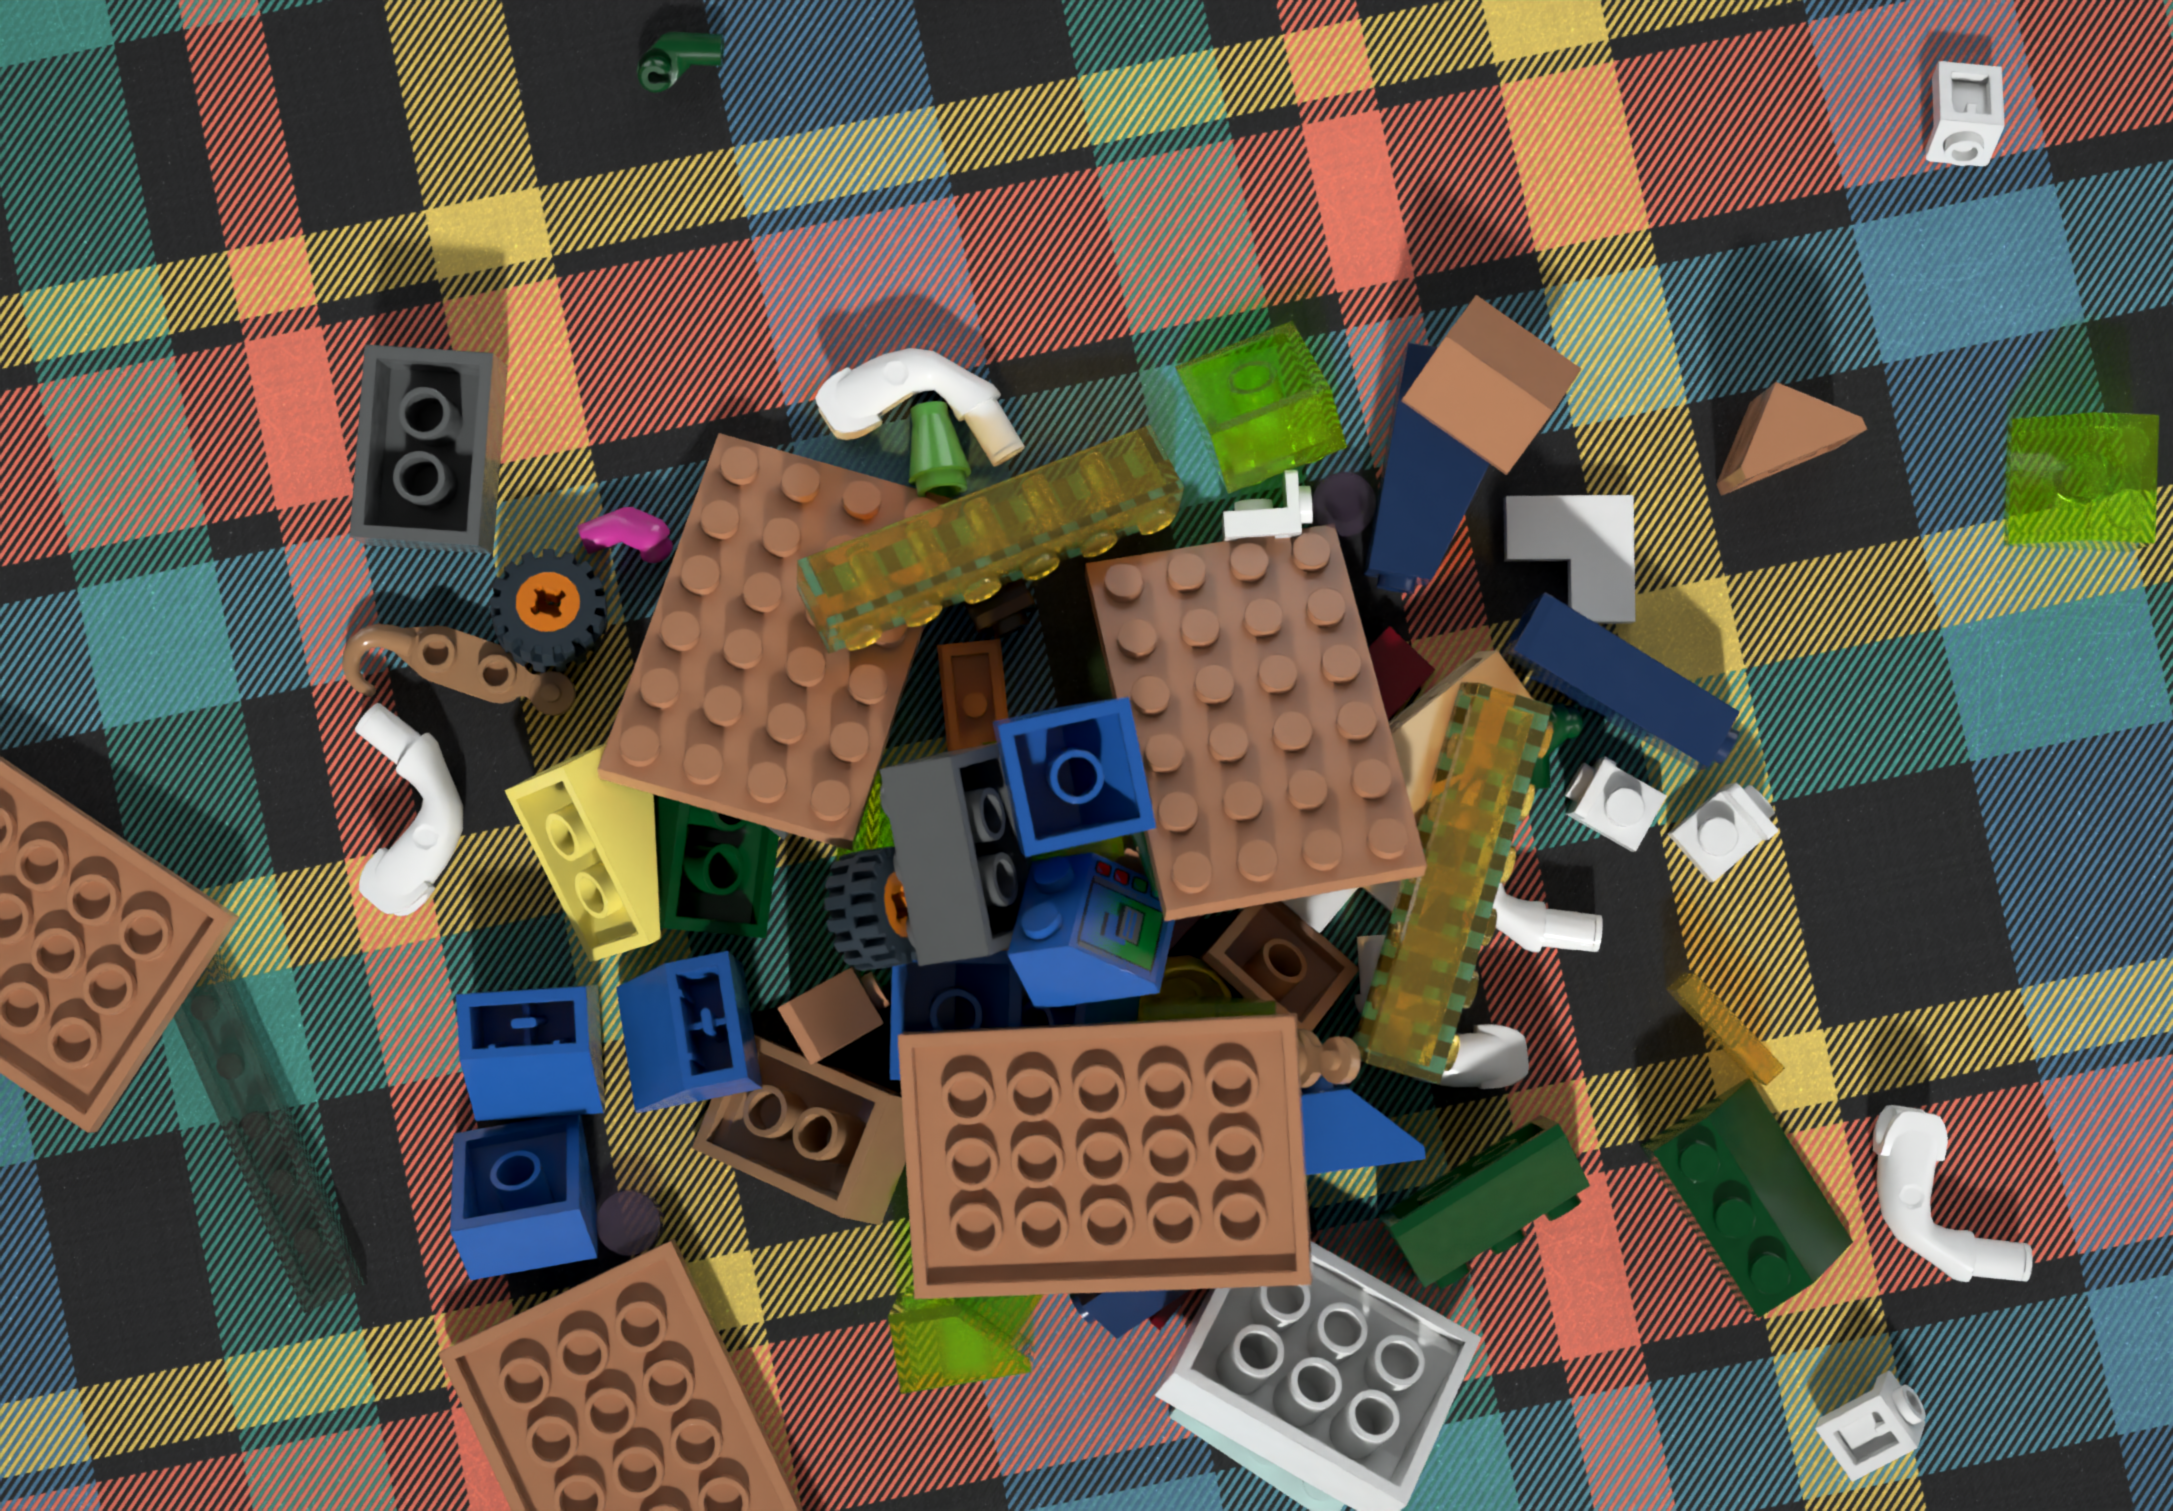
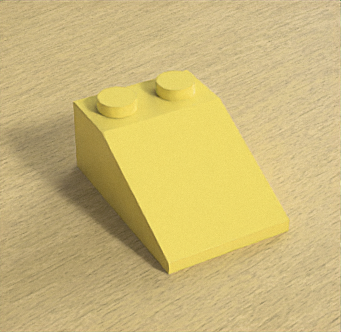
M607 743L568 758L504 790L590 962L652 944L661 938L654 796L648 792L599 779L598 766Z

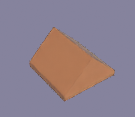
M1476 295L1445 336L1401 401L1507 475L1554 412L1581 371V368Z
M1775 382L1749 403L1716 485L1722 496L1837 449L1867 430L1862 417Z
M1281 901L1243 907L1199 956L1201 960L1213 968L1262 1015L1297 1013V1028L1313 1031L1359 971V968L1323 935L1315 931Z

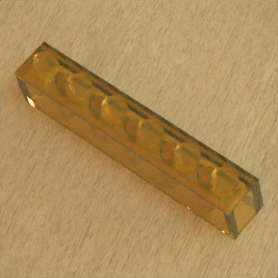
M1150 424L797 560V591L828 654L845 647L848 650H859L877 641L883 632L903 624H907L909 627L923 625L937 617L942 609L966 600L967 603L981 602L993 596L1002 585L1022 577L1026 580L1042 578L1055 570L1060 562L1081 554L1084 557L1100 555L1113 547L1117 540L1139 531L1143 535H1148L1162 530L1177 517L1184 486Z
M1461 682L1417 828L1427 862L1424 876L1401 881L1354 1039L1360 1051L1361 1061L1439 1085L1443 1072L1449 1071L1453 1067L1460 1046L1459 1034L1455 1032L1462 1008L1467 1009L1471 1005L1478 987L1479 976L1478 972L1474 971L1481 945L1486 946L1495 931L1497 910L1492 907L1500 883L1504 884L1508 880L1514 867L1516 849L1511 844L1518 820L1523 821L1527 817L1533 803L1535 788L1530 783L1534 766L1537 758L1541 759L1546 754L1551 743L1553 723L1548 721L1552 705L1482 683Z

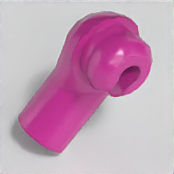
M623 507L577 525L579 535L589 555L623 542L632 548L639 549L643 561L658 563L668 558L673 550V543L668 537L670 529L664 521L634 507Z

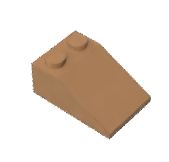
M754 1034L763 1089L711 1099L692 1149L842 1218L881 1225L906 1163L902 1094L823 1061L810 1065L803 1053Z

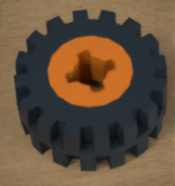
M543 549V557L538 558L534 557L532 551L521 555L523 563L518 566L511 561L504 567V578H496L493 585L494 596L490 597L493 627L500 645L506 654L511 652L514 661L524 667L527 662L531 663L534 671L544 673L546 666H555L557 673L567 671L566 664L574 661L579 666L587 661L586 653L590 650L594 653L601 645V635H606L608 625V609L604 588L600 578L594 576L593 568L586 561L582 564L577 563L576 555L567 551L564 552L562 557H556L554 549ZM545 600L555 603L561 601V604L559 606L548 605Z
M895 846L844 854L839 857V861L832 864L830 870L833 876L827 877L825 888L830 892V897L824 898L825 910L830 911L831 919L827 921L829 932H835L836 939L833 943L837 951H845L843 960L848 965H855L857 970L886 968L912 963L913 960H917L916 949L910 943L906 931L908 909L903 884L897 878L893 865Z

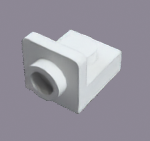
M1938 61L1932 77L1934 127L1925 148L1926 160L1952 163L1959 166H1986L1990 162L2005 126L2002 67Z
M1284 470L1282 478L1284 508H1273V503L1270 499H1248L1235 502V511L1223 512V541H1237L1240 538L1275 536V538L1299 537L1302 534V524H1312L1313 511L1310 486H1299L1298 470Z
M1607 757L1596 759L1592 767L1582 763L1565 792V796L1573 800L1566 815L1631 852L1636 851L1667 795L1615 767L1616 762Z
M1735 782L1721 787L1671 830L1668 835L1708 882H1714L1762 840H1769L1774 836L1778 829L1769 820L1775 812L1764 796L1751 785L1743 789Z
M1887 1371L1877 1377L1873 1390L1820 1417L1815 1429L1853 1482L1917 1449L1925 1426L1924 1420L1926 1415L1924 1407L1914 1390L1908 1385L1901 1386L1892 1372Z

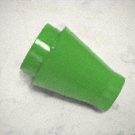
M931 401L912 407L910 410L912 434L909 483L916 486L918 497H926L925 492L947 498L963 494L968 489L966 478L972 472L950 419L948 404L941 401Z

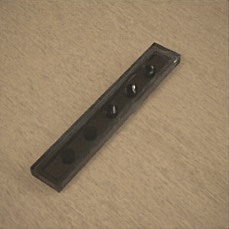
M218 949L174 1015V1020L302 1310L306 1313L367 1285V1281L223 956Z

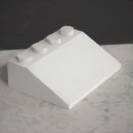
M1312 1241L1313 1281L1311 1285L1210 1288L1181 1340L1154 1396L1356 1511L1402 1510L1408 1504L1481 1337Z

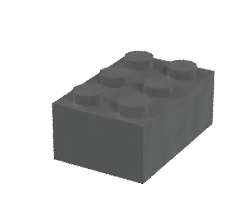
M365 344L350 524L351 538L367 546L493 554L508 367L494 353Z
M997 743L938 753L880 769L882 778L880 800L885 814L890 818L895 843L893 865L897 878L903 884L908 909L906 931L910 943L916 949L918 965L989 956L1009 948L1029 875L1032 857H1025L1019 849Z

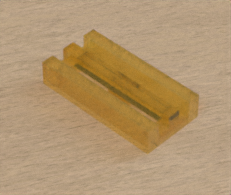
M1684 972L1666 989L1754 1083L1767 1086L1785 1069L1696 973L1687 974Z

